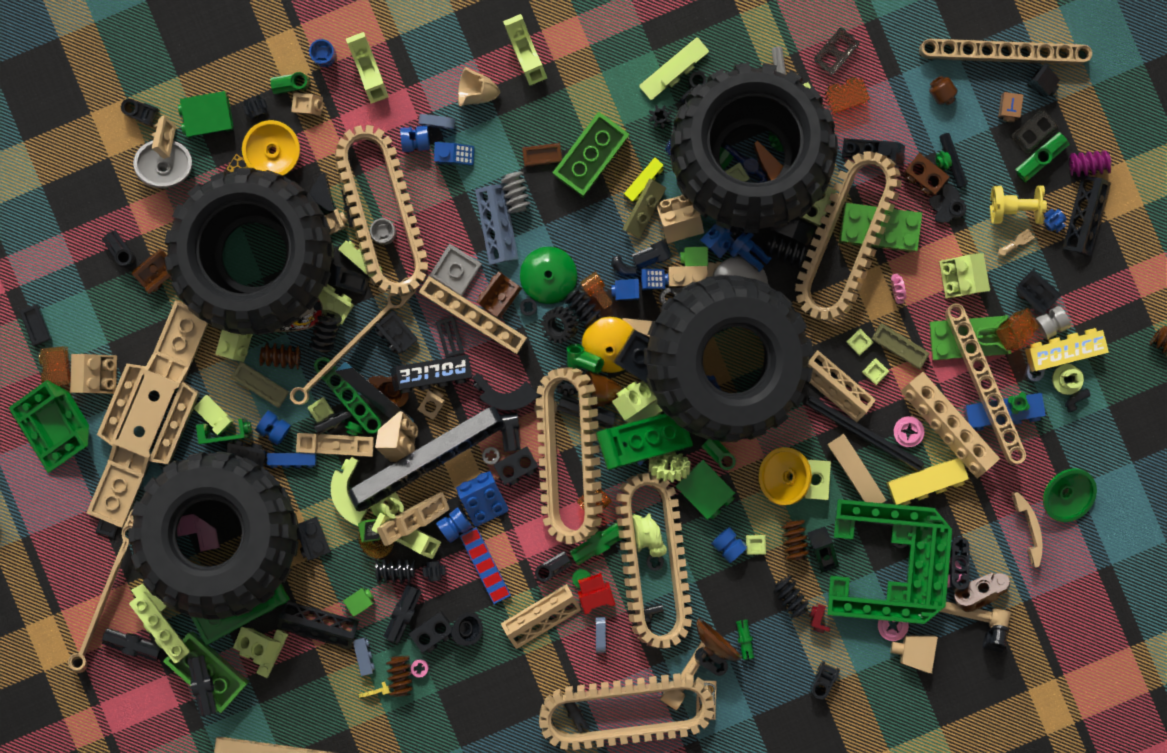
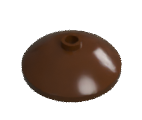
M700 618L696 621L699 637L705 645L703 649L710 656L715 654L729 661H740L742 659L739 652L708 623Z

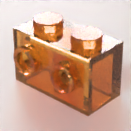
M1026 308L1014 312L996 330V333L1007 351L1011 349L1019 350L1026 345L1025 342L1034 336V332L1039 326L1030 310Z

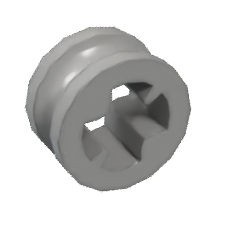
M489 447L484 450L482 457L486 463L494 464L499 460L500 453L496 448ZM490 450L495 451L494 454H497V457L493 458L492 461H488V458H486V453H490Z

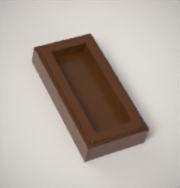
M560 143L522 147L525 167L554 164L562 161Z

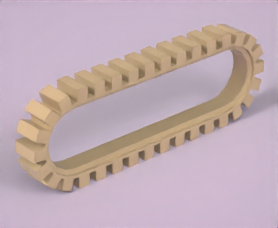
M361 125L356 126L353 129V133L349 129L344 133L343 138H340L337 145L338 149L335 152V160H342L336 162L337 172L345 171L339 175L340 182H348V184H344L342 187L344 195L351 193L345 199L347 206L355 205V207L349 209L350 217L358 216V218L352 221L354 229L361 227V230H357L355 233L357 241L365 239V241L359 243L361 252L368 250V253H364L362 256L363 262H371L365 269L367 275L375 274L370 279L374 286L381 283L378 288L380 292L385 293L386 289L390 288L389 296L396 297L398 289L401 296L408 295L410 292L409 288L413 292L419 287V283L423 282L426 274L422 272L427 271L428 262H420L427 258L425 250L418 251V249L424 246L422 238L414 239L420 235L419 227L411 229V226L416 225L417 220L415 215L408 217L414 211L412 204L404 205L409 203L410 196L409 193L401 194V192L406 191L407 186L405 181L398 183L404 177L402 170L395 171V169L400 167L399 159L391 160V158L397 155L396 148H388L392 144V140L389 136L382 139L384 131L378 128L374 134V126L366 125L365 132H363ZM356 141H373L382 151L414 260V273L405 282L395 283L389 281L380 270L348 161V149Z
M864 152V155L858 153L852 156L855 163L848 160L844 164L849 171L847 173L840 171L838 178L843 179L844 182L843 184L836 182L833 188L840 192L838 195L831 193L829 198L835 204L834 206L827 204L824 210L830 213V216H822L820 223L826 225L825 229L818 227L815 234L821 236V239L813 238L811 245L817 247L816 251L809 249L806 255L812 258V261L804 260L802 267L808 271L807 273L799 272L797 277L803 280V284H796L795 291L802 292L801 295L796 296L797 301L804 304L801 307L803 311L810 313V316L814 318L833 320V318L844 316L842 311L849 312L853 307L848 303V300L856 302L858 295L852 291L853 289L861 290L863 285L857 279H865L867 272L861 269L862 267L870 268L872 263L866 257L867 255L874 257L877 251L870 248L871 244L879 246L881 241L880 238L875 237L876 232L884 234L886 229L880 225V222L888 223L890 216L884 214L885 210L893 212L895 205L889 203L890 198L897 200L899 197V193L893 191L894 188H901V180L894 179L901 176L899 169L894 167L896 164L891 159L877 152ZM877 165L886 176V186L840 299L831 307H820L812 299L810 291L819 264L856 174L864 166Z
M573 367L559 368L548 372V376H544L540 381L543 385L538 386L537 393L541 394L542 398L536 399V406H542L543 410L537 411V418H543V422L537 423V430H544V434L538 435V442H544V446L538 447L539 454H545V458L539 459V466H545V470L539 471L540 478H546L545 482L540 483V490H547L546 494H541V502H547L546 506H541L542 514H548V518L543 519L545 526L551 525V528L548 530L551 536L557 535L556 540L561 543L566 541V544L586 541L591 538L590 536L595 535L598 531L595 526H599L602 520L596 514L603 513L602 505H596V502L602 501V493H595V490L601 489V481H595L596 477H601V470L594 469L595 465H600V457H594V453H599L600 449L599 445H593V441H598L596 433H592V429L598 428V421H592V417L598 416V409H591V405L597 404V397H591L590 393L596 390L594 384L587 385L591 380L588 375H582L583 371L577 368L573 369ZM562 380L572 383L579 395L585 516L582 526L576 531L564 525L559 513L554 391Z
M649 473L637 474V476H631L627 479L628 483L621 485L619 490L624 492V494H617L616 501L622 502V506L615 507L616 514H623L624 518L617 519L618 526H625V530L618 531L619 538H626L627 542L620 543L621 550H628V554H622L621 557L622 562H629L630 566L623 567V573L631 574V578H625L624 581L625 586H632L633 589L626 590V597L634 598V602H627L628 610H635V614H629V621L637 622V625L631 628L634 634H639L638 639L642 643H647V645L656 648H669L670 645H677L681 642L679 637H686L688 631L683 627H691L692 622L690 619H685V615L692 614V608L684 606V603L691 602L690 595L683 594L682 592L689 590V584L681 583V579L688 578L687 571H680V567L686 566V560L678 559V555L685 554L684 547H677V543L683 542V536L675 535V531L682 530L681 523H674V519L680 518V511H672V507L679 506L678 499L670 498L676 492L674 487H667L670 484L668 480L664 482L663 478L656 479V475L652 476ZM644 485L656 488L662 498L676 608V623L669 633L662 636L653 634L646 625L632 518L631 498L634 492Z
M680 673L673 674L674 681L670 682L668 675H661V683H657L656 676L649 677L650 684H645L644 678H637L636 686H633L632 679L625 680V687H621V681H613V688L609 689V682L601 683V690H597V683L589 684V691L586 692L585 685H578L577 693H573V686L565 687L564 695L560 689L553 692V697L548 695L540 709L539 724L545 739L550 737L549 743L554 746L560 741V749L565 750L568 748V743H572L573 750H579L580 742H584L585 749L592 748V741H596L597 747H604V739H608L609 746L616 745V738H620L621 744H628V737L632 736L633 743L640 742V735H644L645 742L652 741V734L655 733L657 740H663V732H668L669 739L676 738L675 731H680L681 737H688V729H691L693 735L700 732L699 725L705 729L709 724V719H712L714 714L713 695L709 686H704L702 679L697 677L695 682H693V675L686 674L685 680H681ZM686 689L695 692L702 702V708L694 718L677 722L565 734L558 731L551 720L554 710L562 704Z

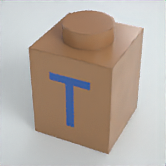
M1008 92L1001 94L998 117L1003 118L1005 122H1015V120H1018L1021 117L1023 95Z

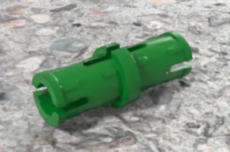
M748 619L743 620L744 628H742L741 620L736 621L742 660L748 658L747 651L749 659L755 658L751 643L753 638L750 636Z

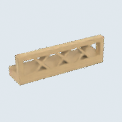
M818 350L810 358L808 367L813 368L810 383L854 421L858 422L867 413L876 399ZM817 358L822 362L823 366H819L814 360ZM830 372H834L838 379L833 378ZM845 384L849 385L852 391L847 390ZM860 397H863L866 401H868V404L865 405L860 400Z
M566 584L504 621L501 625L509 640L518 649L582 609ZM571 603L575 605L573 608L565 610V607ZM557 614L556 618L548 620L551 615ZM541 624L538 629L532 630L533 626ZM524 634L523 638L518 641L514 639L516 636Z

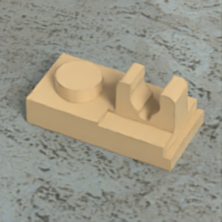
M164 115L154 125L156 132L152 133L154 137L152 149L163 159L170 157L176 125Z

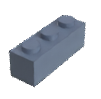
M366 637L353 640L361 676L374 673L375 666L371 662L372 653L368 650L370 646L369 641L366 640Z

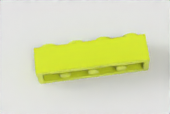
M654 158L626 190L624 196L631 202L637 201L649 178L655 180L656 174H660L664 170L662 168L664 165Z

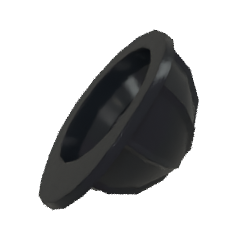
M467 612L459 616L451 629L453 641L461 646L475 644L482 635V621L474 613Z

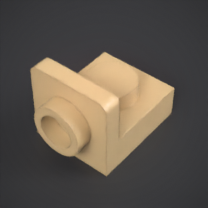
M293 94L291 112L321 116L323 97L314 94Z
M336 209L334 212L325 215L331 229L330 235L346 228L345 223H347L344 212L340 213Z

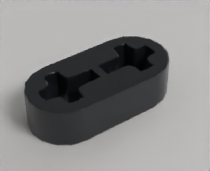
M704 647L696 651L695 660L700 665L717 676H722L727 672L728 664L724 659L715 654L710 656L703 649ZM703 654L709 657L708 661L702 658ZM716 662L721 665V668L718 669L713 664Z

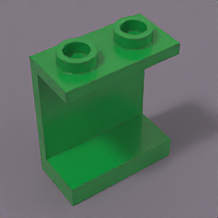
M226 91L180 99L178 111L179 115L183 116L184 123H181L183 135L186 134L187 138L192 139L196 135L224 130L226 132L234 131L229 97Z
M238 419L240 435L211 438L210 424L196 425L198 444L250 438V433H252L251 422H248V419Z
M703 459L690 471L686 479L682 478L675 485L707 520L709 518L713 520L721 512L719 508L723 504L727 506L735 499L733 497L735 492Z

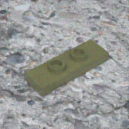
M649 178L623 230L640 239L666 187Z
M880 323L871 340L919 370L930 355L928 351L883 323Z
M240 361L230 377L278 408L281 407L290 393L242 361Z

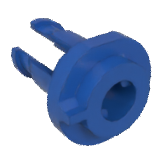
M743 232L731 245L728 252H730L733 258L739 254L760 272L764 265L749 252L752 251L765 264H768L772 258L768 257L751 240L754 236L753 233L745 234Z

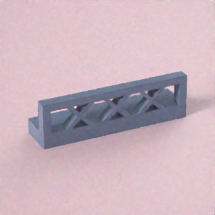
M505 184L490 185L475 190L489 265L518 259L511 216L508 213L509 206H506L508 200L504 197L506 191L502 189ZM486 191H487V194H488V200H487V202L484 201L483 193H482V192H486ZM488 210L491 212L492 216L490 221L487 219ZM491 230L495 232L494 240L490 235ZM495 248L498 250L499 253L498 259H495L494 257Z

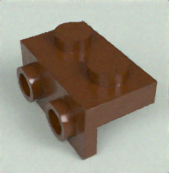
M162 248L131 272L148 294L152 291L156 292L166 279H172L166 270L165 257L168 255Z
M499 271L491 278L487 288L480 293L477 303L500 319L522 288Z

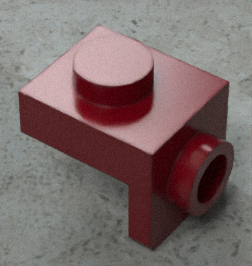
M816 603V606H812L809 617H812L810 625L814 627V631L823 634L825 631L830 632V627L820 624L826 606Z

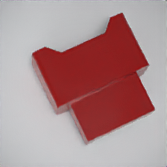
M601 573L578 580L581 588L578 595L585 615L589 614L593 608L602 605H616L609 582L604 583Z

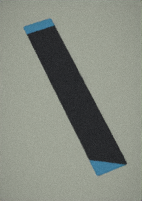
M344 362L335 371L388 418L391 419L398 412H403L408 416L347 362Z

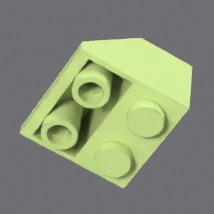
M984 253L939 261L946 298L990 291Z

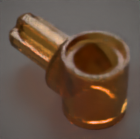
M596 271L580 282L589 296L594 295L603 309L612 305L611 299L603 289L605 284Z

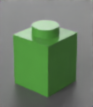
M685 247L684 252H680L681 263H684V266L708 267V247Z
M363 587L343 600V602L354 617L374 604L373 599L375 597L370 589L366 590Z

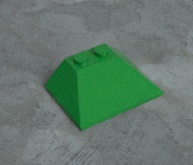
M48 380L9 407V410L48 473L88 446L89 424L68 391Z

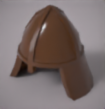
M591 371L585 373L591 379L587 385L594 384L596 390L591 393V397H597V404L591 405V408L612 404V401L618 398L617 393L623 390L612 379Z

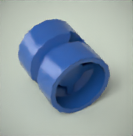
M317 39L310 45L309 55L316 65L323 68L333 65L337 55L336 50L329 41Z
M417 126L414 130L412 127L400 128L403 153L414 152L415 149L419 151L430 150L428 126Z
M268 410L260 420L255 431L263 437L269 436V441L278 446L287 435L291 425L283 419L279 421L278 416Z
M459 507L449 513L450 518L444 517L436 523L450 543L459 537V532L465 533L472 528V525Z
M730 527L725 529L711 543L718 551H723L722 556L729 563L734 561L747 548L741 539H736V534Z

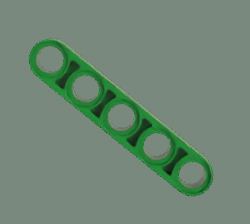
M325 357L318 358L314 364L316 372L319 373L321 371L319 369L321 361L325 360L329 363L331 360ZM334 366L322 379L368 433H377L378 429L382 427V421L355 388L341 376H339L341 383L338 386L332 385V377L338 375L335 372L338 368ZM346 390L353 392V398L350 401L344 399L343 394ZM358 405H363L366 408L362 416L356 413ZM371 419H375L378 422V427L375 430H371L368 427V422Z

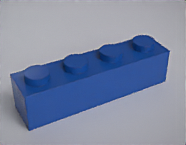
M267 453V465H270V468H278V465H282V468H290V465H294V468H301L302 465L310 468L317 465V453Z

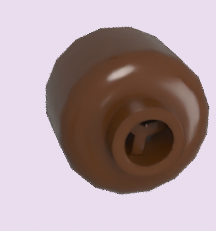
M940 76L930 83L929 93L938 105H950L956 100L955 96L958 90L949 77L943 78V76Z

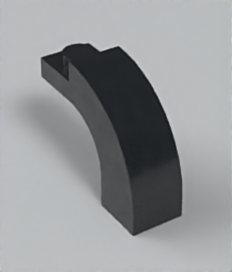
M479 373L472 377L475 380L473 385L479 391L484 390L480 398L486 404L497 409H520L529 405L540 396L527 381L511 393H499Z

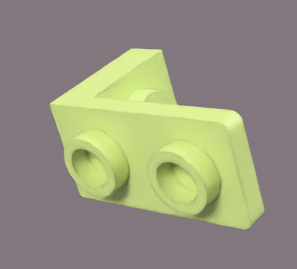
M208 395L204 396L194 407L213 427L212 430L217 435H221L234 422Z

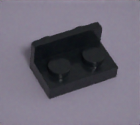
M317 516L298 524L297 541L300 540L302 547L300 551L303 558H307L310 561L331 552Z

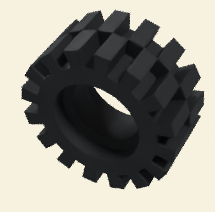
M556 307L546 312V315L542 317L544 320L541 321V325H544V327L541 329L546 331L545 337L550 336L548 340H554L553 343H563L576 335L575 332L578 331L576 326L579 323L575 322L577 316L573 317L572 314L574 312L572 310L568 312L569 308ZM556 318L562 320L564 331H560L556 327Z

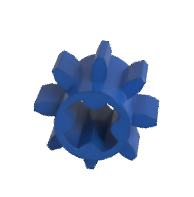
M1050 209L1044 214L1046 219H1044L1043 224L1050 232L1054 230L1059 232L1066 227L1064 222L1067 218L1059 209L1056 211Z

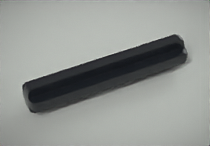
M950 133L940 135L939 138L944 152H947L952 160L950 168L957 187L962 188L968 185Z

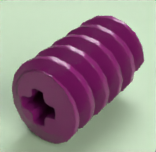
M1102 150L1101 153L1094 151L1093 154L1088 151L1085 155L1082 152L1078 153V155L1071 153L1069 157L1071 176H1073V172H1076L1077 176L1080 177L1081 171L1084 172L1085 176H1088L1089 170H1091L1093 175L1096 174V170H1099L1100 175H1102L1104 169L1110 174L1112 168L1110 154L1106 150Z

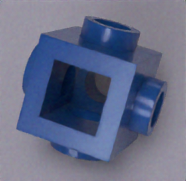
M716 223L700 240L719 258L735 242L731 237L732 232L726 228H721Z

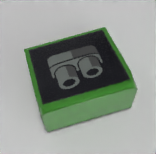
M377 519L358 523L362 542L380 540V535L372 531Z

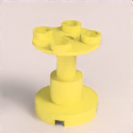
M992 186L990 201H992V205H990L991 222L993 224H1002L1003 215L1017 214V211H1034L1036 224H1043L1044 214L1042 212L1047 210V202L1043 200L1045 194L1044 186L1036 187L1034 199H1018L1017 195H1004L1002 186Z

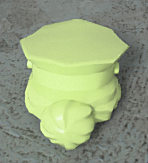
M650 513L645 518L635 514L632 515L637 552H640L642 548L648 547L652 557L665 555L667 547L662 541L660 528L651 518Z

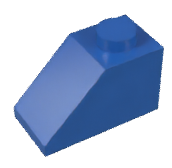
M639 279L615 281V285H611L612 297H615V301L639 300Z

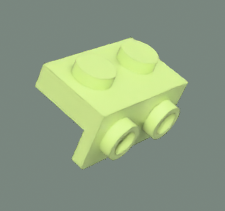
M327 284V287H323L318 298L323 305V310L338 313L342 317L340 324H343L354 306L350 303L352 299L343 293L341 296L334 293L336 289Z
M222 330L215 354L244 362L253 334L241 335Z

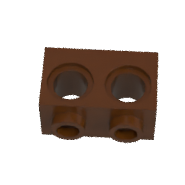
M921 153L916 155L903 172L906 175L905 179L912 184H918L921 187L920 190L927 196L936 195L950 177ZM915 165L922 168L921 175L914 174L913 167ZM929 177L937 180L936 187H931L928 184Z

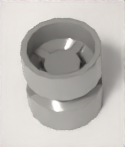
M379 218L371 224L370 234L377 243L387 245L395 240L397 230L390 220Z
M1059 305L1049 310L1048 315L1044 314L1035 318L1036 325L1046 340L1056 336L1057 331L1063 332L1071 327L1068 316Z

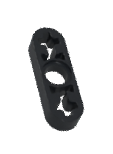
M956 537L951 543L950 587L955 592H963L969 585V542L964 537ZM958 543L963 547L960 555H957L959 553V547L956 546ZM961 560L965 567L963 569L957 568L955 561ZM959 574H962L960 576V582L964 583L961 587L959 586V583L956 582L959 579Z

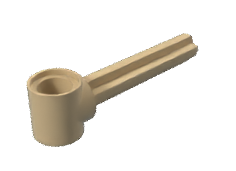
M946 602V606L939 611L988 622L991 628L993 625L1008 627L1011 615L1010 611L997 608L992 609V611L976 609L973 612H965L957 604Z
M702 641L696 651L701 647H705ZM695 653L680 675L681 680H685L686 674L694 676L700 664L695 660ZM685 689L664 691L660 700L677 710L685 698L683 693Z

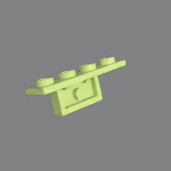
M695 38L641 83L640 89L650 100H653L669 85L673 87L677 84L682 74L685 73L687 75L695 68L693 65L703 58L709 50L699 38Z
M142 592L129 603L144 623V628L155 637L157 645L164 649L174 663H178L190 653L188 647L145 592Z

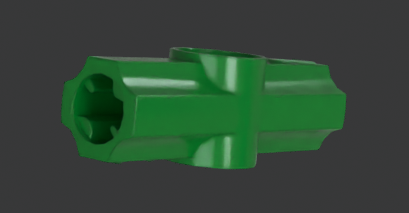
M1058 132L1015 169L1017 175L1024 182H1027L1070 145L1068 140ZM1040 152L1046 155L1045 162H1041L1038 159Z
M615 523L604 531H599L595 535L590 536V539L569 552L577 565L582 564L594 555L597 556L608 550L611 545L623 539L619 538L618 531L624 529Z

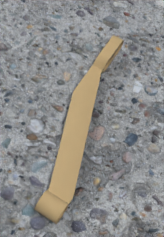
M411 277L405 278L401 282H405ZM418 288L404 296H401L398 289L397 295L402 299L399 305H393L391 303L392 296L388 295L387 306L303 388L296 387L291 391V401L298 405L307 403L309 400L308 391L373 329L375 324L379 323L390 310L401 308L416 293ZM301 390L304 392L305 397L302 401L298 402L295 399V393Z
M132 511L122 529V546L110 572L79 653L71 655L68 660L70 668L76 673H81L87 668L86 652L129 545V539L125 537V533L133 526ZM76 659L83 660V664L79 668L73 667V662Z

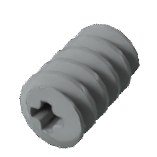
M523 172L503 175L505 178L501 180L502 184H507L502 188L503 191L508 192L504 197L511 199L506 202V206H512L508 210L510 214L530 210L526 206L531 203L524 201L529 195L522 193L527 189V187L521 186L525 179H519V176L524 174Z

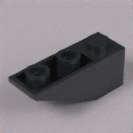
M844 138L841 157L853 159L852 156L858 153L864 155V152L871 151L887 156L886 158L891 159L895 164H903L905 145L893 141Z

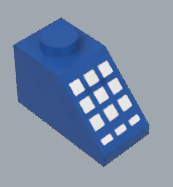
M435 142L434 162L435 164L473 166L474 146Z
M664 269L641 270L642 291L664 290L665 285H669L668 274H665Z

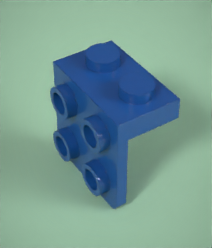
M491 471L481 473L476 478L465 481L456 487L460 500L475 526L486 523L509 510Z

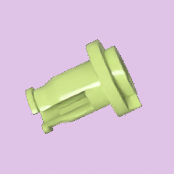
M1072 364L1059 366L1052 376L1054 388L1065 395L1078 392L1084 381L1081 370ZM1071 376L1072 382L1065 383L1064 377Z
M395 492L371 506L370 510L376 517L382 513L395 519V514L398 511L403 512L404 506Z

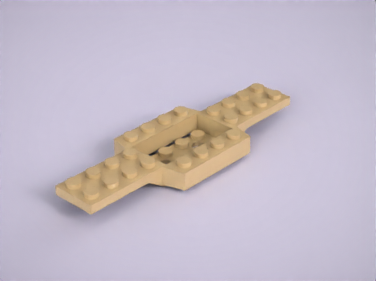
M175 300L156 348L147 365L126 364L97 433L99 437L112 446V450L87 513L121 528L125 525L150 462L171 464L200 394L184 381L208 323L195 316L184 303ZM176 388H179L152 454H150V448ZM153 390L158 391L160 394V398L156 402L149 399V393ZM137 426H142L145 430V434L142 437H137L134 434V429Z

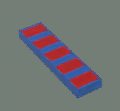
M475 527L461 534L460 538L493 604L511 596L478 528Z

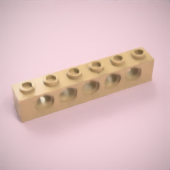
M428 276L419 291L420 294L518 354L527 340V337L430 276Z
M924 372L900 391L976 478H979L1000 459Z

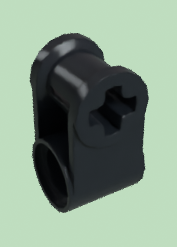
M130 98L125 99L121 103V111L126 116L147 126H154V118L160 109ZM130 103L135 104V110L132 113H127L126 106Z
M993 625L985 634L983 648L1003 653L1007 646L1006 635L1009 633V628L1002 625Z
M825 661L820 663L810 687V692L815 698L824 699L828 696L839 675L840 668L837 667L835 669L825 664ZM818 685L824 686V693L821 695H816L815 688Z

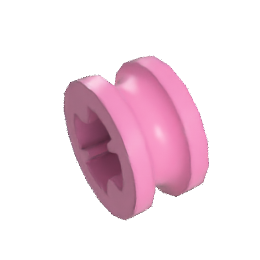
M422 659L414 661L411 665V672L415 677L425 676L429 669L427 662ZM418 663L423 664L422 667L425 666V670H422L420 674L417 673V670H414V666H418Z

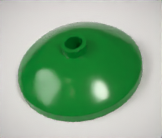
M542 247L531 252L523 261L520 269V281L524 291L530 298L539 303L554 304L567 298L566 296L573 291L577 281V269L572 258L563 250L556 247ZM546 271H550L552 273V276L550 278L545 277Z
M1073 468L1060 472L1048 483L1044 491L1043 506L1046 513L1052 519L1059 522H1071L1079 519L1089 511L1096 499V482L1088 472L1082 469Z

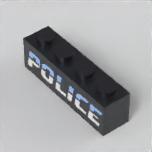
M468 355L400 365L390 369L394 392L401 391V394L413 392L412 389L419 388V391L431 389L430 386L437 385V388L449 386L448 383L455 382L456 385L465 384L467 379L472 378Z

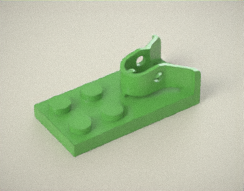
M1008 315L969 319L984 356L1012 354L1009 349ZM947 320L929 322L932 360L963 358ZM960 326L958 328V333L962 336H966L967 329L965 327ZM971 344L966 345V351L970 354L974 353V346Z

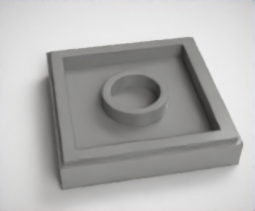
M449 244L429 276L460 296H463L482 264Z

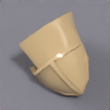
M467 67L464 68L458 88L459 106L486 103L498 97L500 90L490 78Z

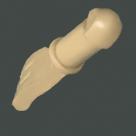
M1026 229L1016 236L1015 241L1012 240L1005 247L1000 248L998 255L1004 257L1012 250L1017 249L1018 245H1024L1035 237L1030 232V229Z

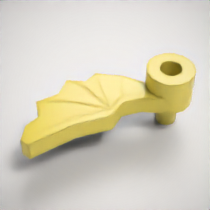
M382 682V688L358 695L359 698L382 692V695L390 693V688L386 686L385 682Z

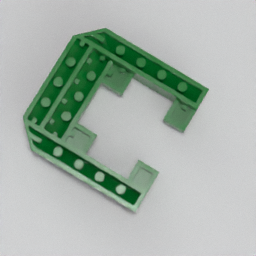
M838 499L835 513L834 538L853 539L855 520L893 524L891 543L910 544L906 582L888 581L886 599L848 596L850 577L830 575L827 615L925 624L946 606L952 528L935 508Z

